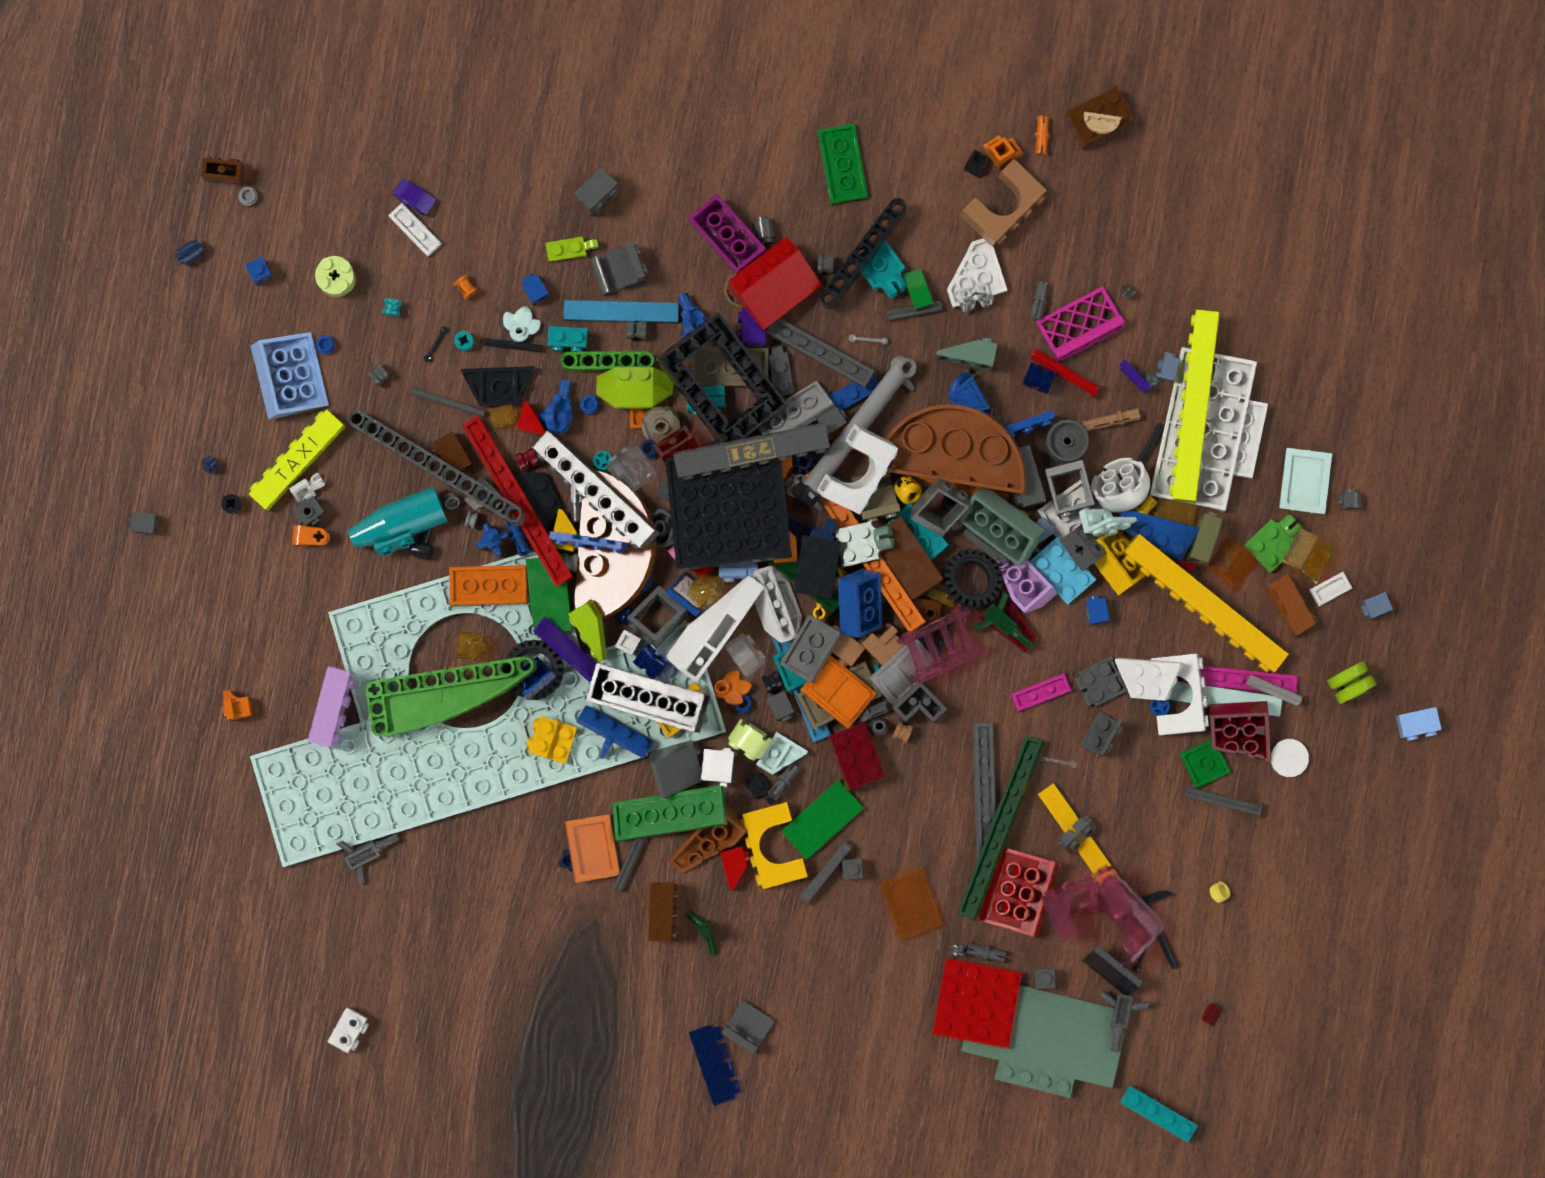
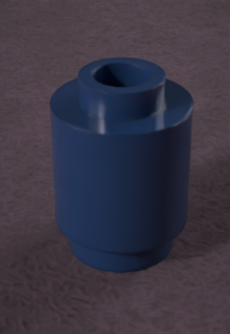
M195 239L176 250L178 254L175 256L181 265L185 263L188 266L200 258L201 254L205 251L198 240Z

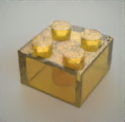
M1300 529L1282 562L1299 577L1317 584L1335 550L1319 536Z

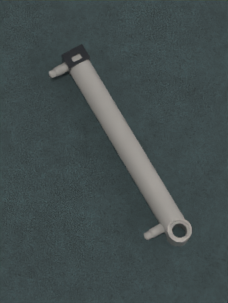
M903 356L893 358L889 371L804 482H798L791 491L802 504L810 507L814 506L819 511L823 509V505L818 501L820 496L818 495L817 488L825 474L832 476L853 449L845 441L852 427L856 424L867 430L902 384L910 391L915 389L912 382L908 379L916 372L917 366L915 361Z

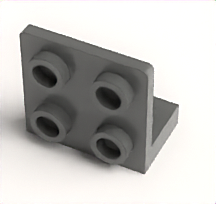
M1098 712L1080 746L1098 756L1108 754L1113 746V743H1111L1112 738H1116L1122 730V726H1120L1122 721L1119 719L1115 721Z
M742 1001L721 1033L752 1054H755L760 1043L772 1027L774 1020L747 1002Z

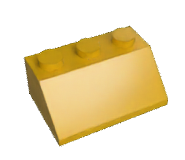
M1118 530V533L1112 536L1104 534L1096 540L1102 546L1106 555L1094 563L1118 596L1145 576L1139 571L1140 567L1137 564L1132 565L1124 559L1125 555L1122 552L1129 545L1130 541L1122 530Z

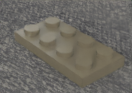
M702 347L693 354L692 376L698 384L702 386L747 387L718 347ZM746 348L768 377V348Z
M865 661L848 669L876 692L871 701L882 696L879 689L870 680L872 675ZM803 692L796 695L812 730L835 719Z

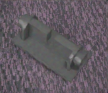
M1086 815L1083 818L1080 817L1072 826L1076 830L1075 833L1068 830L1058 842L1069 854L1078 850L1081 843L1090 837L1097 828Z

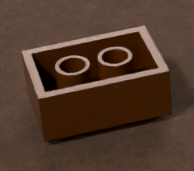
M1117 86L1072 108L1064 116L1081 149L1132 125L1134 121ZM1090 112L1122 118L1119 126L1114 131L1108 134H1097L1086 126L1083 113Z
M650 883L648 941L672 942L673 938H676L677 926H673V918L677 919V907H674V899H678V887H675V883Z

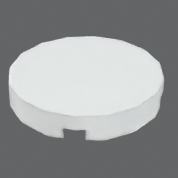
M1285 739L1278 742L1272 748L1270 763L1279 775L1295 777L1306 769L1309 762V754L1301 742L1294 739Z

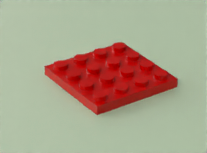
M946 958L932 1035L1009 1049L1022 973Z

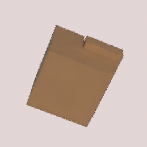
M887 622L875 634L868 633L858 640L865 650L882 666L905 645L895 634L897 632L895 627Z

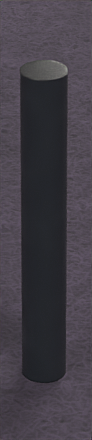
M485 338L484 341L485 346L540 353L542 350V345L490 338Z

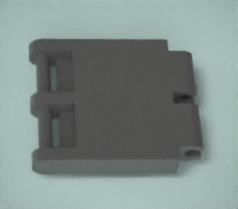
M1113 656L1078 672L1079 677L1074 679L1079 691L1085 688L1087 692L1082 694L1087 707L1092 704L1096 707L1128 691L1120 676V672H1118L1113 662ZM1116 677H1117L1118 681L1120 682V684H1121V686H1122V688H1123L1122 690H1121V688H1120L1119 683H1118L1117 680H1116Z

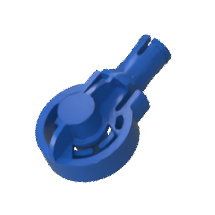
M686 292L677 297L683 309L681 315L685 331L680 334L681 339L708 319L698 307L692 304L689 294Z
M568 380L560 381L558 394L553 395L552 402L547 405L545 412H541L539 415L540 422L546 424L548 430L554 434L567 432L573 418L571 400L569 398L572 383Z

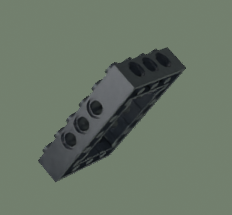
M715 312L655 359L718 444L744 439L788 405L719 312ZM713 340L757 399L754 404L729 423L725 415H722L715 407V402L709 399L702 388L704 387L698 384L691 375L692 371L682 364L686 359L692 358L693 354L699 349L708 346V342Z

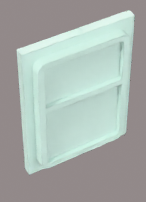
M1286 448L1279 509L1325 514L1332 460L1331 453Z

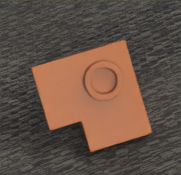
M998 135L983 145L984 150L999 170L1008 165L1013 159L1016 160L1023 155V152L1013 138L1007 140L1005 137L1001 138Z
M223 691V713L227 720L232 721L253 716L250 697L237 698L233 691Z

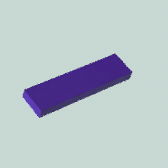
M543 617L533 629V632L588 682H591L597 663L547 617Z

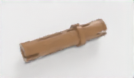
M1138 408L1123 412L1119 410L1111 415L1083 420L1082 426L1087 432L1118 424L1122 426L1124 423L1140 420Z

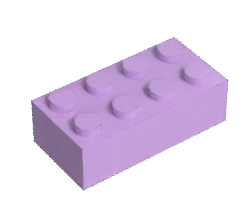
M327 667L308 742L333 749L335 745H339L341 734H339L340 726L343 727L346 720L344 711L345 708H349L351 701L349 692L350 689H354L356 683L353 673Z

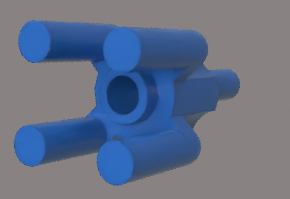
M485 523L483 525L482 540L476 542V547L481 551L485 547L492 549L495 556L500 558L503 555L500 549L502 540H508L510 534L506 530L498 532L496 529H492L489 523Z

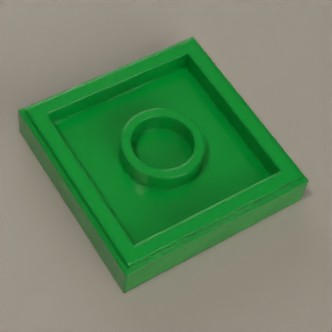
M1211 739L1179 754L1196 789L1231 772L1221 751L1212 749Z

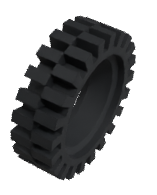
M968 548L966 551H959L947 561V564L942 569L944 571L941 573V576L944 580L941 581V586L945 585L943 592H948L947 598L955 600L953 602L954 605L961 604L960 608L962 609L968 607V610L984 608L998 596V591L1002 588L1000 583L1003 581V577L999 576L1002 571L996 568L999 564L997 562L993 563V558H988L986 556L987 553L984 551L979 553L980 549L972 551V548ZM972 563L982 568L988 580L984 593L969 595L959 588L956 581V572L960 565Z
M526 640L512 648L510 653L507 654L506 659L522 657L530 652H539L549 659L552 666L551 676L540 687L531 688L524 686L520 682L511 690L522 698L540 700L548 697L550 694L552 695L559 688L563 680L564 664L561 656L544 641ZM508 663L504 666V672L509 674L512 666Z

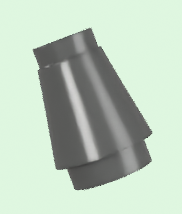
M875 718L870 722L869 730L876 737L884 736L888 731V723L883 718ZM877 723L882 724L883 728L881 730L876 729Z

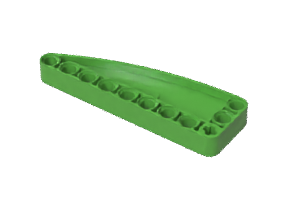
M518 657L371 681L366 686V697L372 733L380 737L398 735L436 725L467 713L500 696L533 674L537 668L536 661L530 657ZM526 660L531 663V667L527 671L522 667L523 662ZM509 663L512 666V670L509 674H506L504 666ZM490 666L493 669V674L487 677L485 669ZM471 669L474 672V677L468 680L466 673ZM453 672L455 674V680L454 682L449 683L447 680V676L449 673ZM434 675L436 677V684L430 686L428 680ZM415 678L418 685L415 689H412L410 681ZM396 681L399 688L396 692H393L391 685ZM375 686L380 688V691H377V693L373 692ZM377 704H381L383 707L380 714H377L375 711ZM380 723H384L386 727L383 733L378 731Z

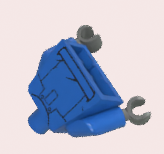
M970 366L953 380L948 394L950 404L973 407L991 415L996 420L999 419V416H993V412L997 409L993 408L990 410L974 380L977 373L975 375L970 374L969 371L972 369Z

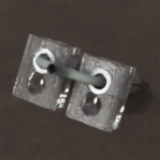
M988 282L974 286L975 292L973 294L970 288L956 291L960 307L966 315L970 314L976 305L973 298L975 294L983 309L986 310V306L988 309L989 304H993L992 300H994Z

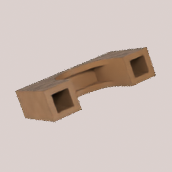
M1015 159L1000 172L998 178L1015 194L1017 198L1016 211L1006 216L996 215L989 211L975 197L959 215L992 247L996 243L1000 245L1007 237L1005 234L1009 230L1014 231L1020 224L1018 221L1022 217L1024 219L1027 218L1033 211L1031 208L1035 204L1037 206L1040 205L1045 199L1044 194L1047 190Z

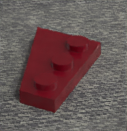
M1003 587L999 591L998 596L995 597V599L989 604V606L986 608L983 614L992 604L998 606L1003 591L1006 593ZM1008 598L1003 612L1018 624L1017 627L1031 642H1034L1037 638L1011 599ZM983 614L979 617L982 621L987 619ZM994 624L990 625L992 629L1024 653L1028 650L1016 638L1010 635L1006 636Z

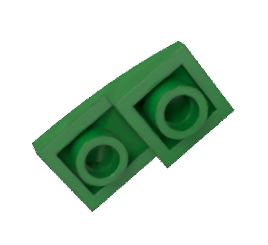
M921 268L903 274L914 309L917 310L932 305L933 301Z

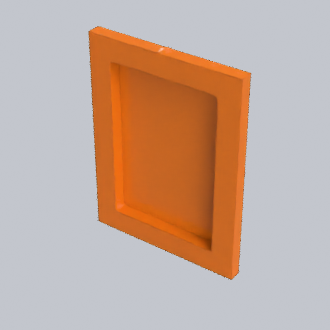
M831 655L814 683L812 684L807 681L800 689L847 729L857 720L860 713L876 695L875 691Z
M610 814L566 821L565 827L575 883L618 876L620 872Z

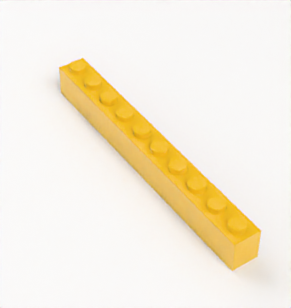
M1140 534L1136 535L1122 552L1127 562L1132 565L1137 564L1142 574L1147 577H1153L1155 579L1154 583L1162 589L1164 587L1170 591L1169 595L1176 601H1179V599L1185 603L1184 607L1191 613L1195 611L1199 614V619L1206 625L1210 623L1214 626V631L1221 637L1225 635L1229 638V643L1236 649L1240 647L1244 650V655L1251 661L1255 659L1260 663L1259 667L1266 673L1269 671L1275 672L1289 655Z

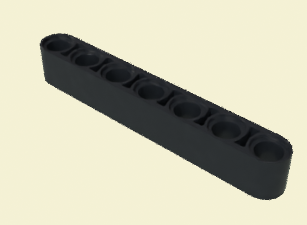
M894 198L890 201L824 288L820 296L824 308L833 309L838 305L904 218L907 209L903 199ZM900 205L903 209L900 212H895L893 207ZM884 220L892 222L889 227L881 225ZM873 235H878L880 240L872 242L870 238ZM861 250L869 252L866 257L858 255ZM850 265H855L857 270L849 272L847 268ZM844 280L846 284L844 287H837L836 282ZM827 295L835 297L832 302H826L824 298Z

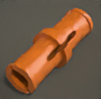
M1042 115L1037 116V132L1035 133L1036 155L1040 153L1041 155H1047V139L1050 137L1048 133L1049 116H1045V118Z

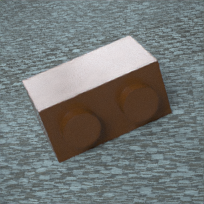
M453 431L433 442L435 447L432 450L437 458L441 457L444 462L461 472L473 466Z

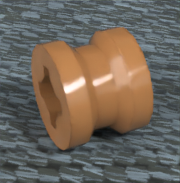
M899 720L892 738H899L903 743H907L913 726H907Z

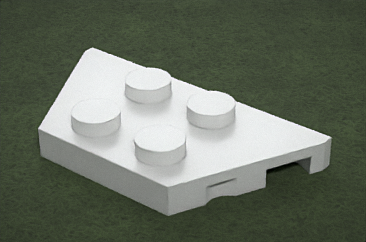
M1115 658V663L1130 697L1139 699L1168 700L1172 693V687L1177 682L1178 678L1176 677L1179 670L1184 666L1183 662Z

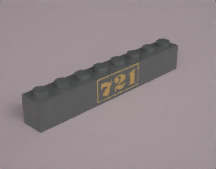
M823 422L674 452L673 455L678 478L682 477L685 480L694 478V474L701 473L702 476L713 474L714 470L720 469V472L732 470L731 467L734 466L746 468L751 466L750 463L754 462L765 464L769 463V459L777 458V461L788 459V455L796 454V457L807 455L808 451L815 450V453L827 451L826 448L830 447L826 425Z

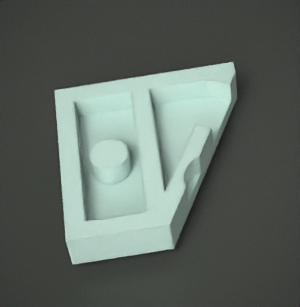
M776 732L772 742L756 765L773 775L806 755L808 751Z

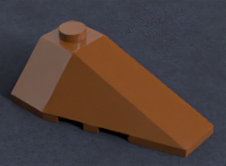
M725 805L727 825L692 830L669 858L668 862L681 873L699 865L705 859L719 854L723 849L735 845L747 832V829L735 812L727 805Z

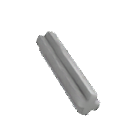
M1250 675L1247 680V685L1296 706L1302 700V696L1253 675Z

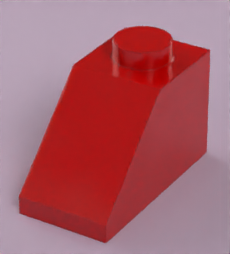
M743 847L720 853L730 890L735 888L747 867V861H750L748 851L743 850Z

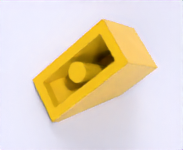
M559 509L554 532L578 535L564 511ZM552 539L553 544L558 550L574 553V550L579 548L573 546V542L566 541V545L555 544V540Z

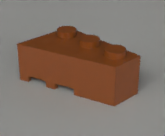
M1288 573L1263 588L1293 637L1316 624L1313 612L1307 609L1303 596L1297 591Z

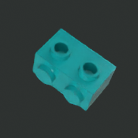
M549 326L548 347L552 348V351L562 352L563 349H569L571 352L587 351V328Z

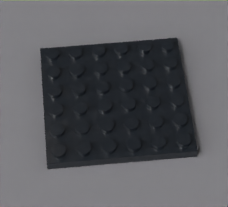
M665 458L677 571L792 558L782 460L777 461V458L769 459L770 462L765 464L754 462L750 463L751 466L746 468L734 466L731 467L732 470L720 472L719 469L714 470L713 474L702 476L699 473L694 474V478L683 480L682 477L678 478L674 458Z

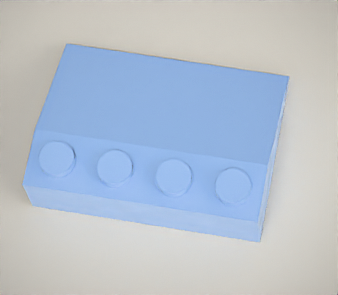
M311 332L258 340L251 345L268 419L286 417L329 406Z

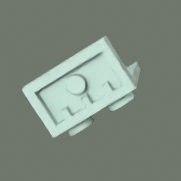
M1084 509L1079 512L1084 533L1093 534V536L1106 534V536L1115 535L1118 533V530L1130 528L1131 524L1137 521L1136 517H1113L1111 511L1107 509Z

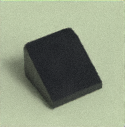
M974 150L964 170L980 178L991 158Z

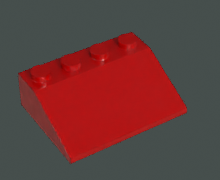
M787 236L729 279L727 284V290L763 331L822 287V284L799 249Z
M1004 848L987 892L979 921L1038 938L1059 864Z

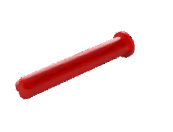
M1037 349L1030 356L1033 361L1092 395V398L1095 397L1101 385H1095Z

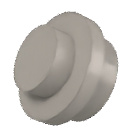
M244 187L240 190L238 198L243 205L251 206L256 203L258 195L255 189Z

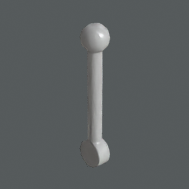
M854 334L849 336L850 342L867 341L878 342L883 345H887L889 342L887 338L856 337Z

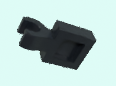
M759 772L754 774L744 784L756 799L762 796L769 805L775 801L774 798L768 795L767 789L771 785Z

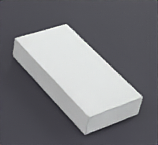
M1341 572L1309 591L1319 607L1352 589V586L1345 573Z

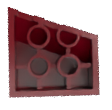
M1267 701L1209 704L1212 749L1232 754L1240 753L1247 755L1249 758L1257 757L1271 762Z

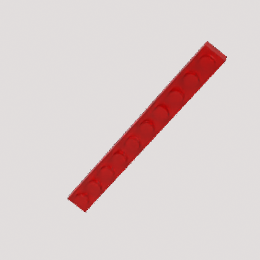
M476 416L463 424V429L503 497L517 505L525 513V522L520 526L555 586L558 587L572 579V574L552 540L549 539L548 533L480 417ZM519 512L513 513L517 519L519 517Z

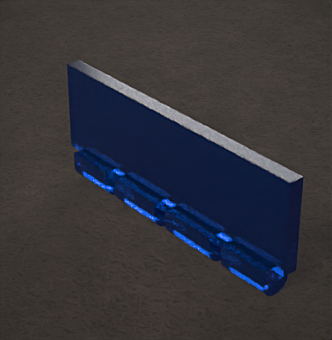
M710 1024L688 1032L713 1106L735 1099V1094L740 1093L741 1089L737 1079L729 1080L730 1077L736 1076L731 1061L723 1062V1059L728 1058L729 1054L725 1042L717 1045L716 1041L723 1039L719 1026L712 1028Z

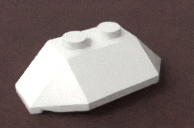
M773 566L755 570L753 578L764 586L754 601L764 630L780 643L795 639L800 629L802 615L789 580L776 571Z

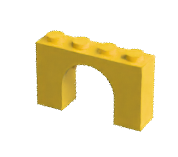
M787 802L742 814L743 819H740L748 833V837L745 838L747 848H752L754 855L750 857L753 868L757 867L759 873L755 875L758 886H762L765 889L808 877L803 858L783 864H775L766 860L760 851V838L768 828L792 821Z

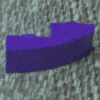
M404 179L400 180L392 192V195L405 205H410L423 216L427 215L436 201L425 191Z

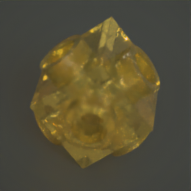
M460 631L457 658L480 661L481 654L486 651V642H483V634Z

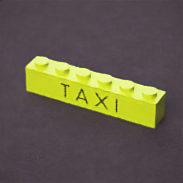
M328 410L325 412L321 411L315 417L316 422L312 426L308 425L302 431L303 436L299 440L295 439L289 445L290 450L286 454L282 453L276 459L277 464L273 468L269 467L262 476L264 478L260 482L256 481L249 490L251 492L249 495L265 510H270L345 428Z

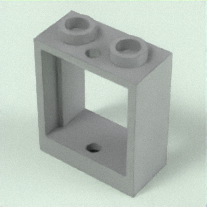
M1083 460L1045 469L1044 474L1056 516L1061 515V518L1072 515L1073 511L1079 510L1080 512L1084 509H1091L1090 507L1094 506ZM1079 471L1087 502L1060 509L1052 477Z

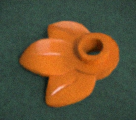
M731 671L725 675L723 680L716 682L714 693L718 698L725 699L730 705H739L743 703L742 696L750 691L752 685L747 681L740 680L739 671Z

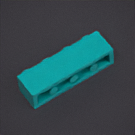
M1129 1085L1119 1100V1103L1186 1142H1189L1198 1126Z

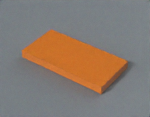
M526 565L449 567L450 606L527 604Z

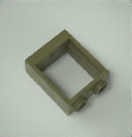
M1208 512V514L1204 513L1200 517L1197 525L1199 530L1191 543L1186 558L1187 561L1198 563L1202 566L1209 563L1223 519L1219 518L1218 514Z

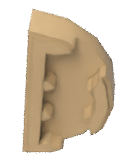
M1090 112L1083 113L1086 126L1097 134H1108L1114 131L1119 126L1122 118Z

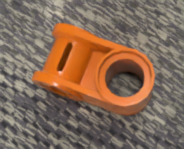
M293 525L292 545L325 546L330 541L329 532L322 528ZM321 532L324 535V539L319 541L316 539V536L320 535Z

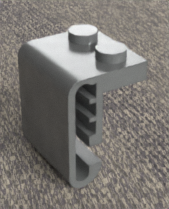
M633 241L625 243L626 246L607 252L604 256H595L590 259L603 296L646 281L644 274L647 273L644 262L640 263L638 256L641 255L638 244L634 245Z

